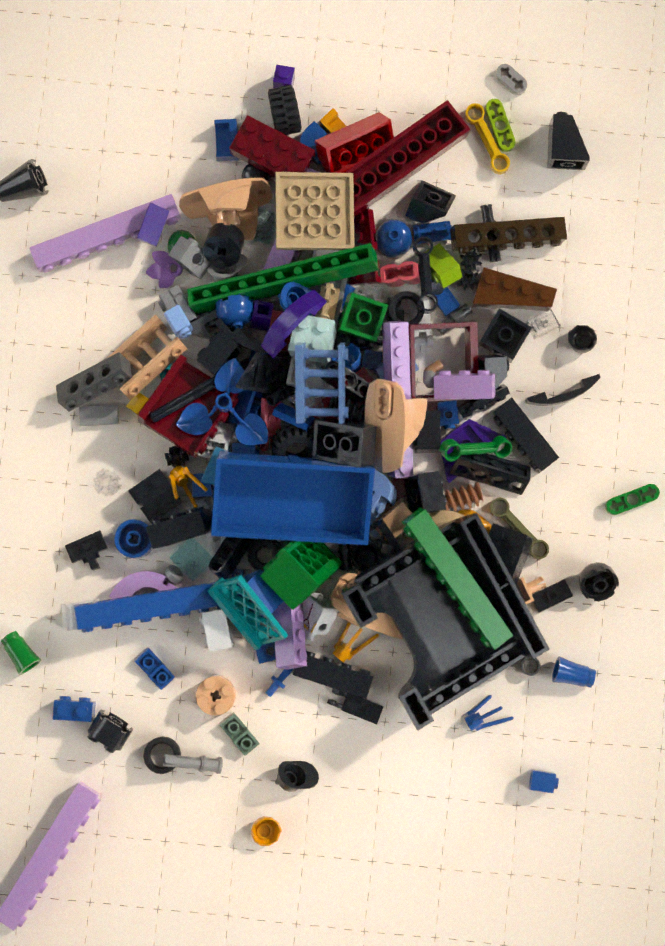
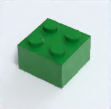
M351 292L347 294L336 331L370 343L377 342L388 305Z

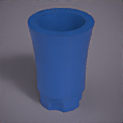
M558 656L553 668L552 682L592 688L596 679L595 669Z

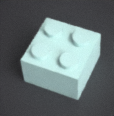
M307 316L292 331L288 348L290 356L295 358V344L298 342H306V348H309V350H332L337 330L335 320ZM309 358L308 360L328 363L330 358Z

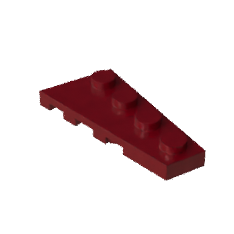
M367 208L354 217V247L371 243L374 250H378L377 242L374 241V234L376 233L374 213L372 209ZM378 270L349 277V285L351 286L382 283L381 277L378 276Z

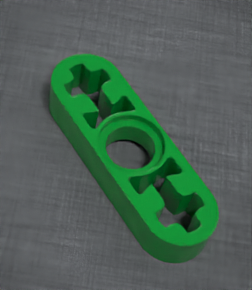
M647 484L618 495L606 502V511L611 515H617L652 502L659 497L660 490L655 484ZM648 488L650 490L654 489L653 498L648 495L643 497L645 501L642 502V497L638 491L641 490V494L648 491ZM630 494H634L638 498L635 505H631L627 501V497ZM623 497L626 509H624V505L617 507L616 512L614 509H610L612 501L614 503L622 502L620 498Z

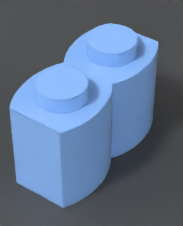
M176 305L164 312L163 315L176 337L183 340L192 334L193 327L180 305Z

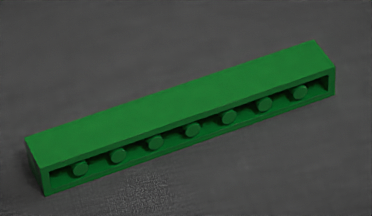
M419 508L402 521L404 525L403 531L409 538L412 537L416 542L414 544L415 548L420 554L423 553L427 558L425 560L426 564L431 569H435L438 574L436 578L449 589L447 593L453 601L456 600L460 605L458 609L462 615L470 619L469 625L475 632H479L482 644L486 648L490 647L495 650L511 638L513 634L426 509Z

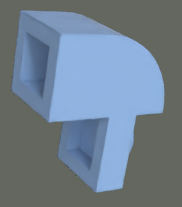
M375 470L371 515L377 518L384 511L387 502L394 506L397 491L384 474Z

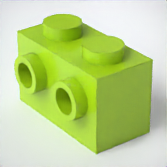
M440 243L433 246V250L429 255L431 278L435 284L439 283L444 289L462 278L460 265Z

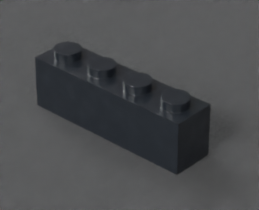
M512 397L493 411L494 417L492 419L499 427L502 425L506 430L504 432L506 437L511 442L514 440L518 446L516 447L517 451L521 456H526L530 462L528 464L534 472H542L560 458Z
M306 651L307 666L294 669V676L367 699L374 677L370 675L371 671L362 668L356 671L352 669L353 665L341 662V665L334 664V659L325 656L319 659L315 657L316 653Z

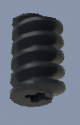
M332 397L327 408L339 409V397ZM349 397L345 401V407L349 409V421H357L356 423L363 424L365 421V404L358 408V401L356 400L351 404V398Z

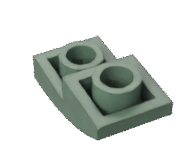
M235 712L219 724L244 756L260 744Z

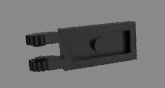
M332 689L331 692L345 697L343 704H340L333 699H328V704L377 725L384 706L353 694Z

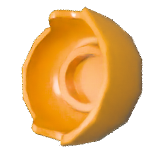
M263 816L253 823L251 836L260 846H270L278 841L282 829L277 820L272 817Z

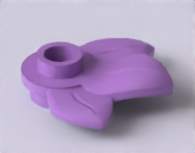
M165 251L152 252L156 263H153L146 270V274L149 277L159 279V288L170 287L174 283L175 278L183 272V267ZM172 265L177 266L175 272H172L170 269Z

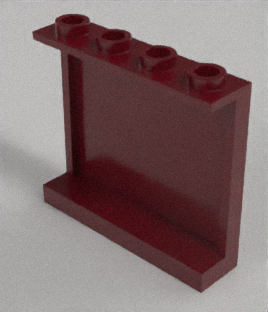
M180 354L138 414L137 421L197 458L199 453L202 455L208 447L207 441L209 438L213 439L219 430L217 429L220 422L224 424L229 414L217 409L209 417L212 421L211 428L202 435L185 433L177 427L176 423L184 409L193 403L203 404L207 408L208 413H210L213 406L216 405L217 396L225 392L218 391L215 388L154 423L150 419V412L211 378L189 364L187 358ZM230 392L229 394L232 401V408H234L239 401V393L234 394Z

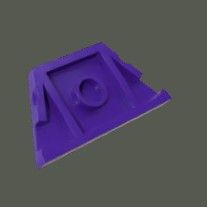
M468 419L441 440V444L447 439H454L458 444L492 442L497 436L507 437ZM455 446L450 447L447 454H450ZM441 454L447 482L451 483L458 477L457 475L450 474L454 461H448ZM458 465L457 469L460 470L468 469L466 466Z

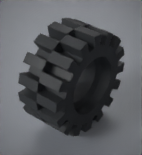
M257 539L249 546L247 559L255 570L261 569L265 571L263 567L268 562L263 563L259 561L257 557L258 551L261 548H269L272 552L271 560H273L281 548L272 539Z

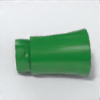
M16 630L1 640L18 675L28 672L40 663L41 658L33 652Z

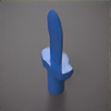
M284 669L277 678L273 675L271 679L274 682L265 693L271 697L279 687L284 689L286 685L282 682L290 675L293 669Z

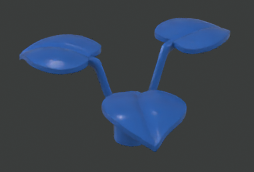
M235 358L225 363L216 374L215 386L218 391L225 393L217 396L216 405L213 406L211 412L208 413L207 408L203 404L193 403L184 409L176 423L177 427L185 433L202 435L211 428L212 421L209 417L217 409L221 412L230 411L241 423L235 430L236 438L240 443L246 446L265 444L268 441V430L260 416L250 413L242 420L232 408L230 392L237 394L244 390L235 388L244 372Z

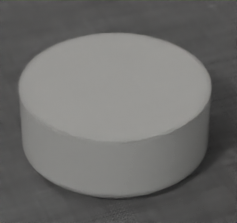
M169 565L164 570L166 577L175 584H178L183 579L182 571L175 565Z

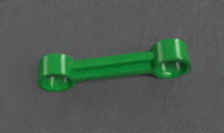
M497 436L492 442L458 444L454 439H447L442 442L439 450L448 461H455L461 455L494 453L499 458H505L511 453L512 444L504 436ZM505 443V446L500 451H497L498 447ZM455 446L454 450L447 454L448 449Z

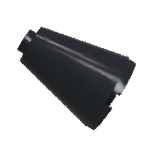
M35 159L26 161L0 180V201L6 202L48 194L49 190L45 191V186L48 185L46 177L40 165L35 166L33 163L36 162Z

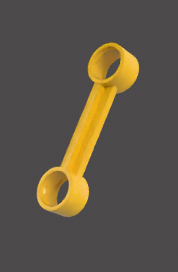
M478 103L470 104L466 109L465 119L468 123L475 126L492 159L490 163L491 170L495 174H504L509 168L510 159L506 154L500 152L483 119L485 114L484 108ZM472 108L479 109L481 111V118L477 120L471 119L468 116L469 110ZM496 158H503L507 162V166L503 170L494 167L493 162Z

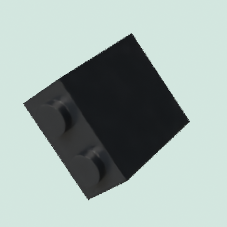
M556 112L549 123L547 169L585 170L590 161V156L574 117L567 112Z

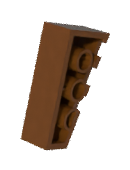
M484 267L472 308L487 307L494 309L550 311L557 289Z

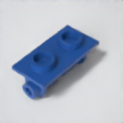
M450 221L412 226L414 242L422 236L430 238L432 242L451 240L450 228L452 225H450Z

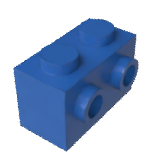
M60 696L59 699L54 700L52 720L93 722L95 719L96 701H90L91 698L79 697V700H71V696Z

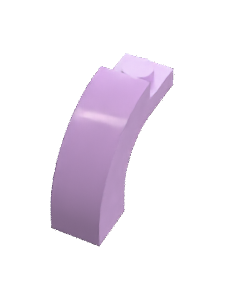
M140 571L123 578L114 587L109 597L114 599L132 596L138 591L150 587L159 591L175 589L177 587L169 582L165 585L164 582L167 577L163 574L152 571Z

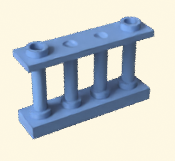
M306 342L295 344L296 423H304L309 416H339V424H343L345 418H348L349 409L345 407V360H348V348H345V343H340L338 350H309V348H306ZM309 358H338V370L309 369V367H306V360ZM309 377H338L339 389H309V387H306V379H309ZM309 397H339V409L310 408L306 405V399H309Z

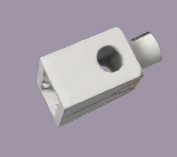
M313 593L302 602L304 628L306 629L305 639L308 641H314L317 634H328L339 612L321 593Z

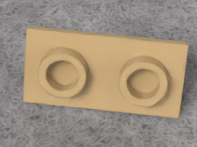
M332 283L321 286L320 295L327 303L315 314V317L334 320L340 288H335Z

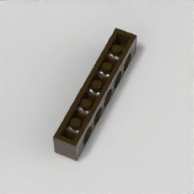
M565 217L455 224L450 228L452 252L458 251L459 254L469 253L470 250L486 252L489 251L488 249L493 248L496 251L506 250L507 247H514L515 250L524 249L525 246L541 248L546 244H550V247H557L567 240ZM542 229L548 232V237L543 235ZM524 231L530 233V238L525 237ZM506 232H509L512 235V240H509L506 237ZM487 233L493 235L494 241H490L487 238ZM468 235H473L476 242H471Z

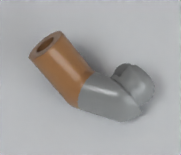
M440 360L424 369L423 383L427 388L434 387V375L444 368Z

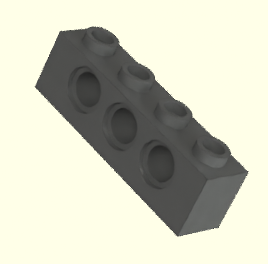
M118 352L57 384L58 403L70 412L126 383L132 378L130 361Z

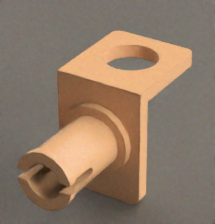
M541 576L529 583H526L523 577L519 578L517 584L525 599V604L534 601L533 593L546 588L545 582L537 585L544 581Z

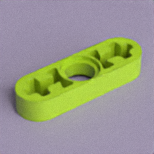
M490 99L486 104L485 112L498 148L502 152H510L515 146V138L503 104L498 99ZM491 104H494V106H498V117L496 118L494 110H490ZM503 121L506 127L503 130H498L495 127V123ZM508 132L505 135L506 140L511 141L509 147L502 145L504 142L503 134Z

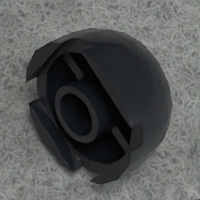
M601 562L591 563L581 571L579 577L580 590L588 600L590 598L597 602L603 601L615 594L614 590L619 586V579L611 566Z

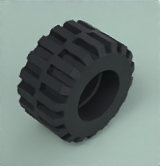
M287 85L269 89L268 98L275 130L285 135L301 132V119L293 86Z
M289 423L288 426L282 425V430L277 429L276 435H273L272 438L273 456L295 455L312 458L313 427L305 431ZM294 443H302L307 446L299 453H290L286 450Z

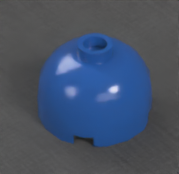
M399 220L384 222L375 233L378 251L387 258L404 256L412 245L410 228Z
M231 295L225 301L220 299L215 304L217 318H221L226 326L233 330L237 328L242 329L243 326L252 320L253 300L251 299L250 301L246 295Z

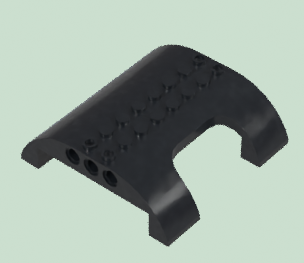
M477 513L457 518L438 528L513 634L511 638L497 649L486 648L480 641L481 635L478 631L475 632L469 625L470 619L467 616H463L459 611L458 607L460 605L456 600L453 601L447 593L449 589L445 584L442 585L436 578L437 572L426 564L425 560L427 558L423 553L420 554L414 546L416 543L414 540L365 569L352 579L341 592L360 628L378 618L377 613H386L400 632L412 655L414 669L411 677L398 693V698L417 731L434 721L433 713L524 657L535 659L550 649Z

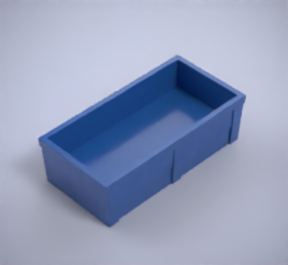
M219 451V456L216 459L211 536L368 545L375 468L372 466L360 468L295 455L273 456Z

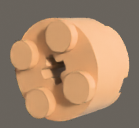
M212 676L200 683L196 691V701L200 709L213 716L222 715L229 711L236 700L234 685L223 676ZM218 690L221 699L218 698L215 701L213 700L214 696L211 694Z

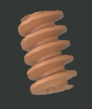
M478 482L474 483V488L471 484H467L466 490L463 486H460L459 492L455 487L452 488V494L448 489L444 492L447 499L445 511H450L452 507L454 512H457V506L464 510L465 504L472 508V502L478 507L480 500L483 501Z

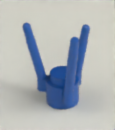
M488 695L476 707L468 711V716L464 717L471 731L474 729L479 731L482 728L511 721L514 717L511 716L484 723L483 719L503 709L500 706L483 715H480L479 712L475 714L492 698L491 695Z

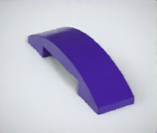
M315 290L297 299L276 319L267 332L261 347L274 358L287 345L284 340L310 313L314 316L327 301Z

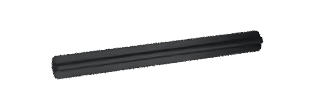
M245 358L238 363L245 371L250 362ZM216 375L149 413L150 419L155 423L216 388Z

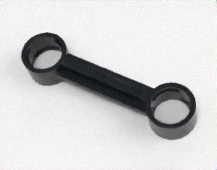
M422 236L417 238L413 245V252L418 257L421 287V296L417 306L422 313L430 314L438 305V299L432 293L429 257L433 250V242L430 238ZM426 242L430 247L429 252H419L416 247L417 243ZM422 298H431L434 301V307L425 309L421 305Z

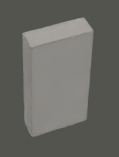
M118 405L79 407L80 426L119 424Z

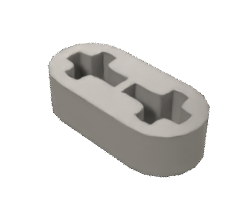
M501 64L497 68L496 78L510 92L515 95H522L526 91V79L512 66ZM501 70H502V71L508 70V74H507V75H508L509 77H507L506 75H504V76L502 77V76H501V73H502ZM513 81H515L517 84L521 82L522 89H515L516 84Z

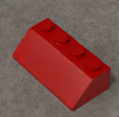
M377 112L315 140L317 155L326 173H345L393 139L391 119Z

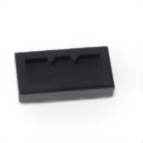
M563 579L532 594V597L534 599L533 603L538 613L573 597V594L566 580Z

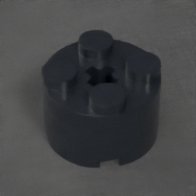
M217 223L209 229L202 252L206 259L218 269L233 266L240 259L244 246V235L235 225L230 224L229 226L224 225V223Z
M100 710L88 729L89 735L87 737L95 743L100 742L105 745L104 749L108 752L120 751L131 735L133 728L128 729V723L111 712L109 715L103 714L105 710Z

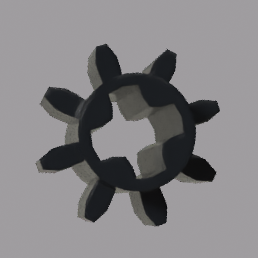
M476 250L470 251L465 255L460 254L459 258L463 259L460 266L464 265L466 267L465 271L472 267L473 271L476 272V265H482V262L478 261L482 254L477 255ZM473 257V262L469 264L468 259Z
M472 267L468 271H465L463 268L461 269L462 278L459 279L460 282L457 283V287H464V292L467 288L473 291V284H479V280L475 279L478 272L473 273L471 271ZM465 276L467 278L471 277L470 283L468 281H463Z
M177 446L169 447V453L164 454L167 466L174 468L177 466L185 467V461H189L187 452Z

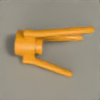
M177 466L173 468L168 478L171 481L175 499H178L176 485L182 486L194 508L198 507L186 485L188 477L205 492L208 489L190 473L187 467Z
M348 622L338 642L334 645L335 650L332 653L343 663L347 659L350 661L355 654L374 641L379 634L376 633L352 651L350 646L363 629L360 628L347 644L342 643L351 625Z

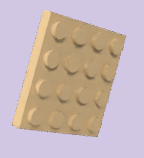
M276 172V250H345L354 247L353 173Z

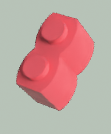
M407 261L400 265H384L380 268L381 282L389 287H400L405 283L410 285L419 284V264Z

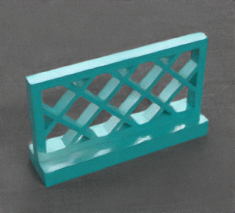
M241 575L226 580L220 578L207 591L254 650L259 649L263 644L283 640L288 636L287 632Z

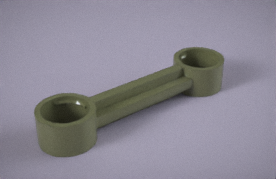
M499 497L490 503L489 508L492 515L501 517L512 530L526 534L534 539L529 551L534 559H543L548 555V544L543 540H537L509 510L510 505L506 499ZM496 501L504 502L507 506L505 513L496 514L493 510V504ZM539 542L544 544L546 551L543 556L533 554L532 547L534 544Z

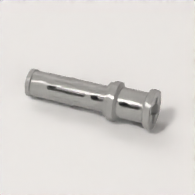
M164 754L162 759L163 767L197 769L201 773L211 771L221 774L223 767L222 757L209 758L206 755L190 757Z

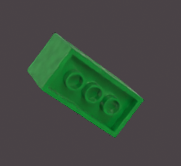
M292 541L285 548L283 547L275 555L276 557L263 567L265 571L260 577L294 610L326 582L344 563L323 542Z

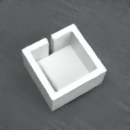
M222 609L202 613L199 622L201 629H205L206 634L203 637L204 648H208L210 652L234 647L232 632L228 628L230 621Z

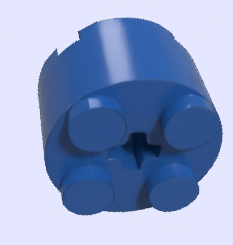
M130 519L121 523L117 528L114 538L117 550L124 556L133 559L147 556L153 550L146 529L149 525L136 519ZM132 535L139 536L137 539L138 543L131 542L133 539Z

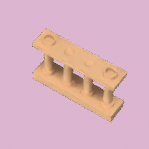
M156 314L110 355L112 356L120 352L138 371L120 388L129 400L135 397L176 360L180 354L187 350L178 337L172 341L164 333L168 328ZM157 338L166 345L160 353H157L150 346ZM143 350L152 358L145 366L135 358Z

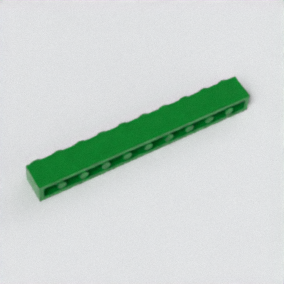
M371 243L189 288L187 289L189 307L198 315L216 310V302L220 299L222 301L228 300V296L246 295L250 301L251 299L255 301L280 294L284 285L289 282H296L308 288L379 270L377 255Z

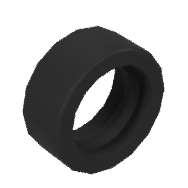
M403 291L394 295L388 307L390 320L403 321L395 314V307L399 301L409 299L417 306L420 297L410 291ZM417 306L418 312L415 318L405 322H408V324H419L424 313Z
M161 736L154 738L147 744L144 749L143 759L147 768L152 772L166 774L176 767H160L154 764L151 759L152 749L158 744H167L173 750L174 755L181 756V751L176 741L170 737Z

